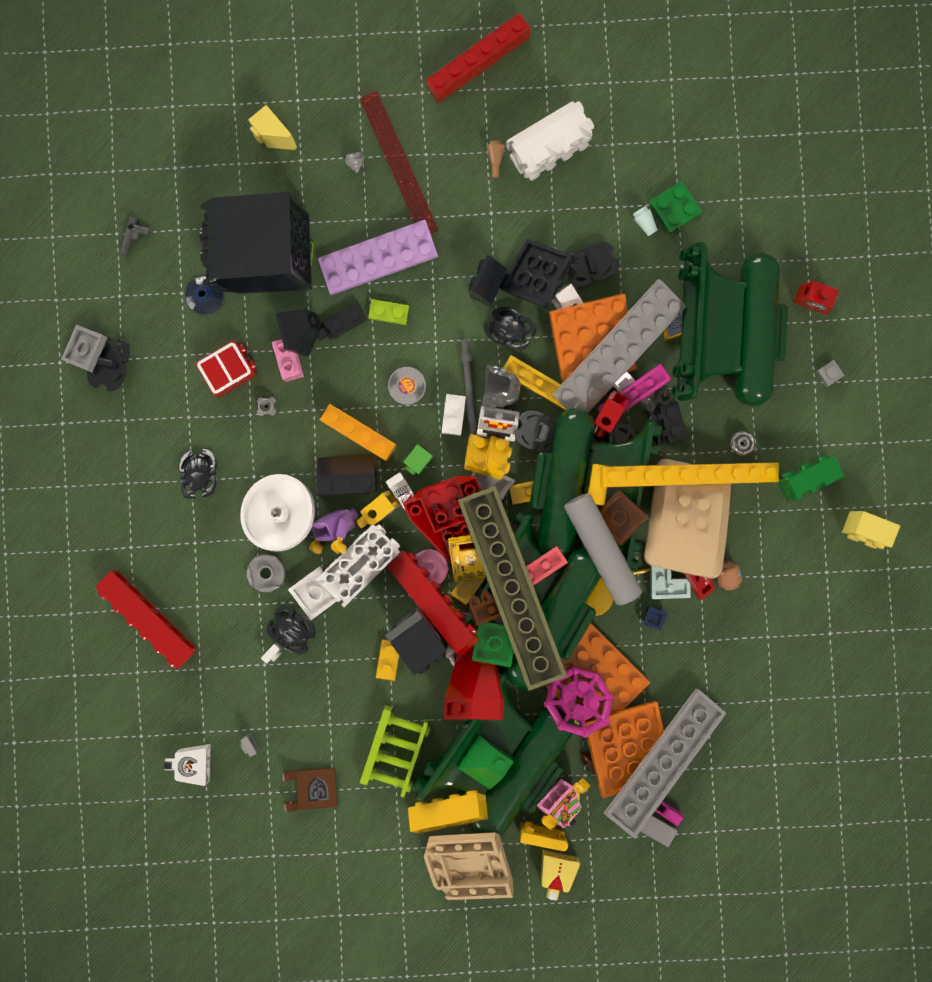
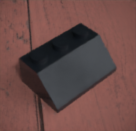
M375 454L317 458V496L377 492Z

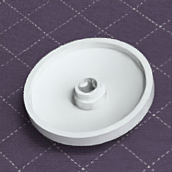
M275 474L262 478L250 488L243 500L240 514L241 525L248 539L262 549L269 551L291 549L298 545L311 530L315 517L313 496L309 489L294 477Z

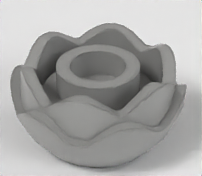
M745 431L736 433L730 442L732 450L738 455H747L754 449V437Z

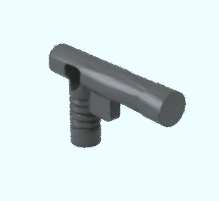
M130 216L120 254L127 255L131 240H138L140 233L150 235L151 229L137 225L138 219Z

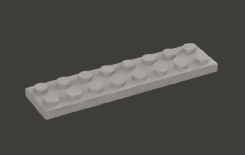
M658 279L559 386L552 396L567 410L579 408L589 412L683 311L686 305Z
M695 689L604 811V814L635 839L721 722L726 712L699 689Z

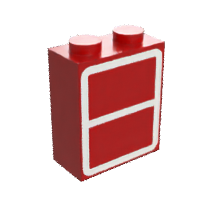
M233 340L195 362L212 394L217 398L257 376L255 371L257 366L252 359L248 360L246 356L248 351L242 342L239 344L236 340Z

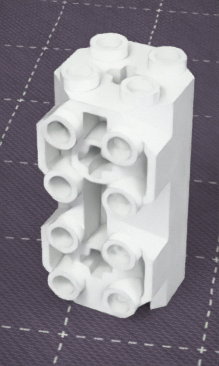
M579 101L576 103L570 102L506 141L507 150H512V154H510L511 160L519 173H524L523 176L525 178H529L532 181L539 177L540 172L545 169L547 171L553 169L557 165L556 161L562 158L563 161H566L573 156L572 153L577 150L583 151L589 146L588 142L592 139L591 130L594 129V125L590 118H586L583 113L584 108Z
M379 524L376 527L372 525L361 534L316 579L319 583L321 581L324 582L322 584L324 589L338 603L341 600L343 601L341 604L343 607L360 593L400 553L398 550L400 545L393 538L389 540L385 536L387 532Z

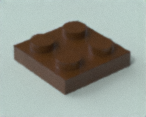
M621 489L599 510L619 545H623L649 517Z

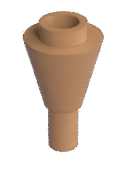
M490 141L486 148L490 164L492 165V178H499V165L501 164L505 145L501 144V141Z

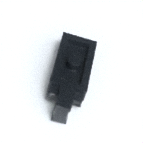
M355 303L321 324L322 329H320L317 339L319 341L326 337L330 340L336 339L365 322L367 318L359 304Z

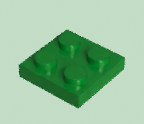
M683 181L678 182L649 201L650 206L668 234H671L702 213Z
M490 622L479 625L477 636L480 640L474 645L472 660L511 668L514 650L505 626Z

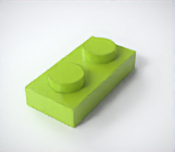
M371 299L368 318L407 325L409 305Z

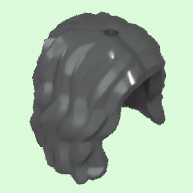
M488 364L485 370V394L481 404L492 408L497 406L501 408L514 404L520 395V380L506 369Z

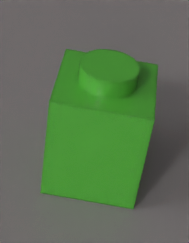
M417 444L403 462L407 465L405 469L412 475L415 473L420 475L433 456Z

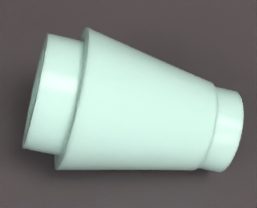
M646 206L633 213L634 221L648 236L658 230L651 210Z

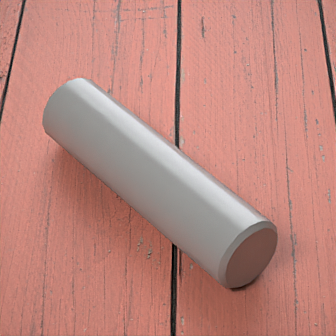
M585 493L566 503L564 509L616 605H624L638 598L642 593V589L591 494Z

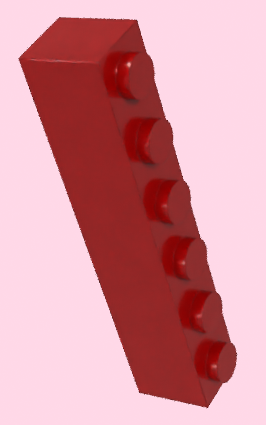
M518 13L427 78V90L437 103L441 102L529 39L530 26L522 15Z
M402 551L387 565V568L455 653L464 655L480 640L476 635L478 631L472 624H467L464 620L466 616L462 611L454 608L452 605L454 603L447 594L444 595L440 591L442 589L440 584L435 580H431L429 577L430 572L424 566L421 567L418 564L419 559L412 552Z
M118 570L110 571L95 587L99 591L98 595L102 599L108 600L112 604V609L118 614L121 613L126 618V623L131 627H135L139 631L140 637L146 641L148 640L158 654H163L167 658L166 662L171 667H176L177 669L182 667L198 651Z

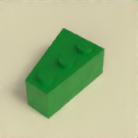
M822 455L816 458L817 462L813 464L807 462L800 465V470L796 472L790 470L781 474L782 478L779 479L778 484L786 501L800 500L803 498V495L811 494L817 491L816 489L827 486L844 477L835 455Z

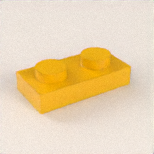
M382 639L376 678L395 681L399 654L391 645V642L386 639Z

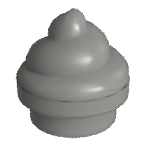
M361 152L346 154V165L350 166L356 173L359 172L364 162V156L361 155Z

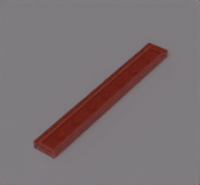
M375 91L361 97V104L414 223L426 220L430 234L437 232L438 227L378 92Z

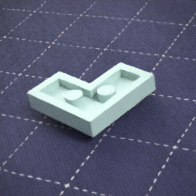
M650 565L652 599L690 598V583L687 578H671V570Z

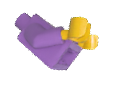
M353 508L351 510H336L315 520L311 527L315 540L310 544L309 549L315 554H320L323 550V546L319 544L320 541L335 540L331 544V549L337 554L339 552L343 554L347 547L342 543V540L345 539L347 532L355 528L354 520L358 519L357 511Z

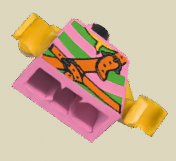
M582 778L580 782L570 785L563 779H560L536 805L546 815L541 819L542 824L550 830L557 825L562 828L574 825L576 822L575 816L581 810L579 802L580 792L582 794L586 792L590 787L589 783Z

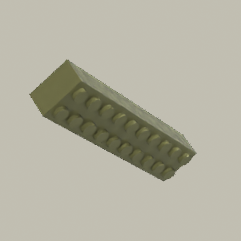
M493 486L459 499L458 502L528 690L530 691L567 677L566 669L497 487Z

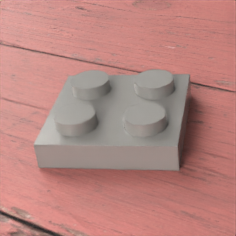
M76 325L61 360L93 372L108 337Z

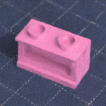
M282 339L272 342L282 380L288 382L304 377L298 354L284 350Z

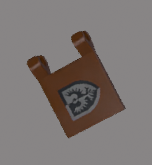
M335 768L287 770L283 772V781L297 779L298 801L285 802V812L337 807Z

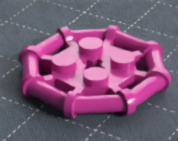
M571 665L570 668L566 669L567 677L549 684L544 707H547L559 731L564 730L580 735L582 738H588V735L603 726H608L610 723L609 715L614 695H611L599 672L595 673L576 665ZM577 675L589 678L591 680L589 683H587L586 681H579ZM571 676L572 682L564 686L561 681ZM594 683H596L603 696L598 697L593 688ZM556 688H558L561 693L558 701L554 700ZM576 696L583 700L582 706L575 704ZM599 702H604L602 715L597 712ZM555 706H559L565 716L563 719ZM593 717L597 720L591 725L586 726L585 721ZM576 720V722H579L580 727L569 724L567 721Z

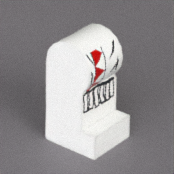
M398 473L387 480L386 483L404 508L403 502L414 494L402 473Z

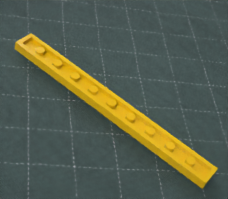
M779 463L600 467V487L779 482Z

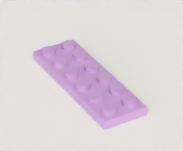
M422 220L319 257L318 261L329 293L334 295L435 259L438 255L427 222Z

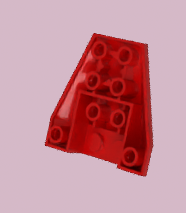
M456 476L421 489L403 502L410 521L449 563L452 562L448 538L471 535L458 500L482 491L476 476ZM474 542L459 544V550L475 548Z
M473 645L464 655H457L445 696L444 720H503L504 699L497 666L473 661Z

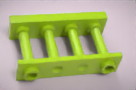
M385 706L360 783L367 785L369 780L373 781L375 779L402 788L400 796L404 797L405 793H409L413 781H410V777L423 738L428 737L431 726H428V719L424 720L422 726L395 717L391 713L392 707ZM387 724H394L420 733L417 744L388 735V732H385ZM387 742L414 751L411 762L382 753L379 750L381 743L385 744ZM375 761H383L407 769L408 773L405 781L376 772V769L373 768Z

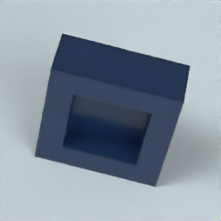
M648 606L642 624L661 631L667 612Z

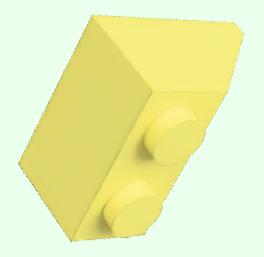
M267 105L249 119L252 126L250 130L260 144L264 143L268 148L295 150L297 148L291 133Z

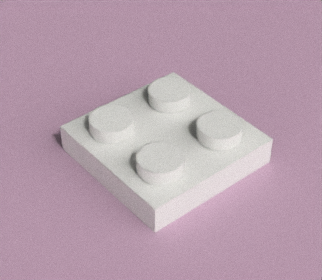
M320 566L288 589L310 620L337 602L324 589L322 585L324 582L321 581L319 583L316 580L324 572Z

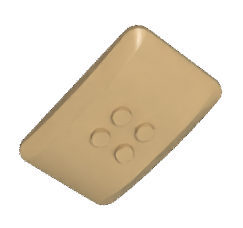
M661 459L657 463V465H694L670 459ZM731 483L653 486L644 551L646 563L654 567L705 578H717L721 574L723 567Z

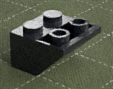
M487 255L485 260L481 259L477 267L478 275L477 277H472L468 291H470V298L491 307L508 269Z

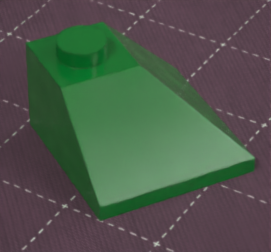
M479 734L458 765V769L488 789H492L503 779L514 761L511 755Z

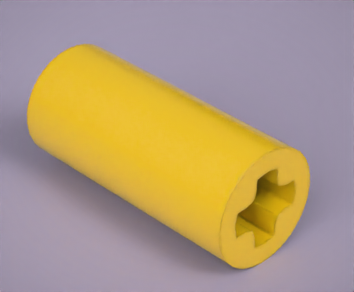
M593 464L588 493L591 494L595 504L604 505L607 487H600V467L610 466Z

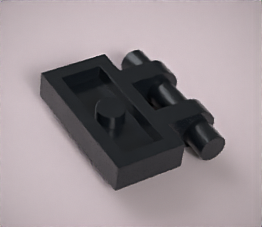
M678 402L659 406L660 414L657 415L654 408L646 409L648 414L647 420H655L657 425L658 420H662L664 431H661L660 437H653L655 444H658V446L663 445L661 437L666 436L667 443L687 439Z

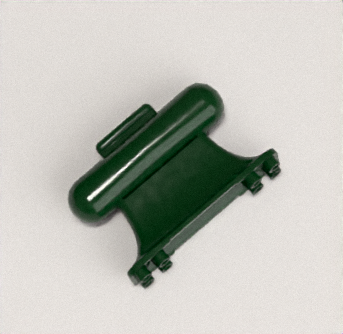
M697 242L690 245L687 250L682 249L679 254L680 261H684V269L681 268L679 270L678 279L683 281V303L686 307L682 311L680 359L678 365H675L672 371L673 377H678L677 385L672 386L671 394L677 397L679 401L694 400L698 396L701 382L707 378L721 374H735V397L742 404L752 407L760 406L772 396L775 361H783L785 359L788 307L785 304H778L779 263L769 254H753L743 262L740 281L719 274L711 267L707 259L706 243Z
M571 408L559 416L552 453L539 452L537 455L529 503L532 509L542 510L537 547L543 555L556 546L565 559L574 551L578 533L564 507L566 503L574 498L588 493L592 465L599 464L610 467L647 466L649 457L657 456L658 444H652L653 437H660L662 425H657L655 420L649 419L645 421L641 431L628 440L615 443L593 442L595 421L587 411ZM643 486L607 487L605 504L621 489L640 507ZM596 504L599 510L604 506ZM635 531L623 545L618 543L617 545L631 571L637 572L639 560L632 557L633 552L640 553L642 541L636 539Z
M519 512L514 520V523L519 528L514 534L526 566L543 556V554L535 544L531 533L534 517L529 513L525 516ZM586 549L573 551L566 559L567 564L534 585L560 656L565 660L571 658L596 615V610L586 603L601 576ZM488 582L484 590L488 591L493 596V593ZM481 593L480 597L478 598V599L481 601V603H482V593ZM469 611L464 620L468 625L472 624L475 627ZM501 617L489 621L490 623L504 625ZM514 653L511 668L504 667L507 679L514 687L528 690Z
M496 665L504 699L503 720L467 719L436 763L431 759L428 760L424 766L425 771L423 774L426 775L425 779L418 775L412 784V790L416 792V798L422 800L430 792L443 788L454 789L464 793L476 790L478 793L486 795L488 819L469 823V826L474 834L497 833L501 838L521 808L529 814L536 812L538 809L536 805L546 796L561 776L564 768L555 759L573 733L564 730L559 731L547 707L540 712L534 723L526 719L514 706L506 688L507 675L504 666L501 668ZM555 706L563 719L565 716L559 706ZM568 720L567 723L575 725V720ZM479 734L511 755L514 761L503 779L492 789H488L458 769V765Z

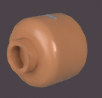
M723 561L722 572L716 578L718 586L724 588V590H734L743 581L739 565L731 563V561Z

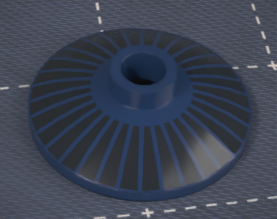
M206 276L197 277L186 288V302L196 313H213L221 306L224 294L214 290V285L203 284V279H206ZM201 291L206 292L204 297H200Z

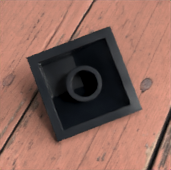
M307 309L276 313L284 350L309 356L320 332V320L317 314Z

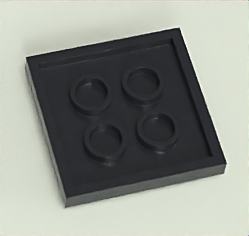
M526 239L499 289L507 294L547 309L575 258L569 253Z

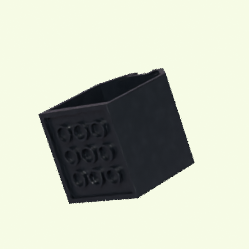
M289 192L213 197L201 204V209L207 211L204 213V221L201 222L202 231L199 233L200 241L202 242L200 259L203 262V266L207 268L206 279H203V284L214 285V290L219 292L238 294L312 290L310 216Z

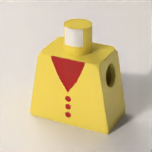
M542 850L541 884L542 887L548 888L546 896L548 899L558 900L560 891H570L580 866L578 857Z

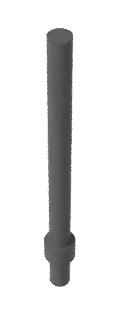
M462 339V355L460 357L464 369L470 436L471 434L477 435L471 374L472 354L469 351V340Z

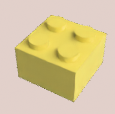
M850 511L842 533L847 534L848 539L856 542H865L866 546L874 549L892 548L900 525L864 511Z

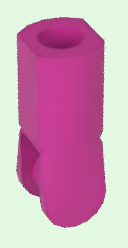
M662 801L660 804H663L664 807L661 811L657 808L655 812L678 826L683 820L684 815Z

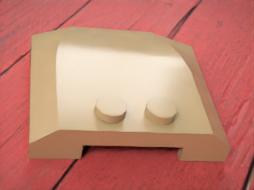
M479 833L429 836L424 860L433 886L437 890H442L446 894L445 898L447 900L513 898V878L499 834Z

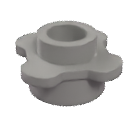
M260 397L257 399L258 415L270 414L273 416L276 414L274 405L276 399L274 397L269 399Z

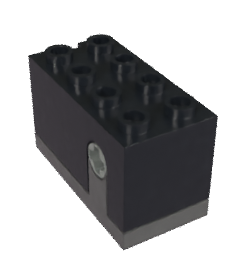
M419 606L392 625L385 635L413 675L418 672L421 675L430 668L431 662L434 660L436 663L439 662L447 653L448 643Z

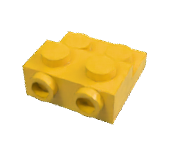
M471 434L468 438L464 469L500 480L510 469V463L507 462V458H510L512 453V447H509L510 441L495 436L486 439Z

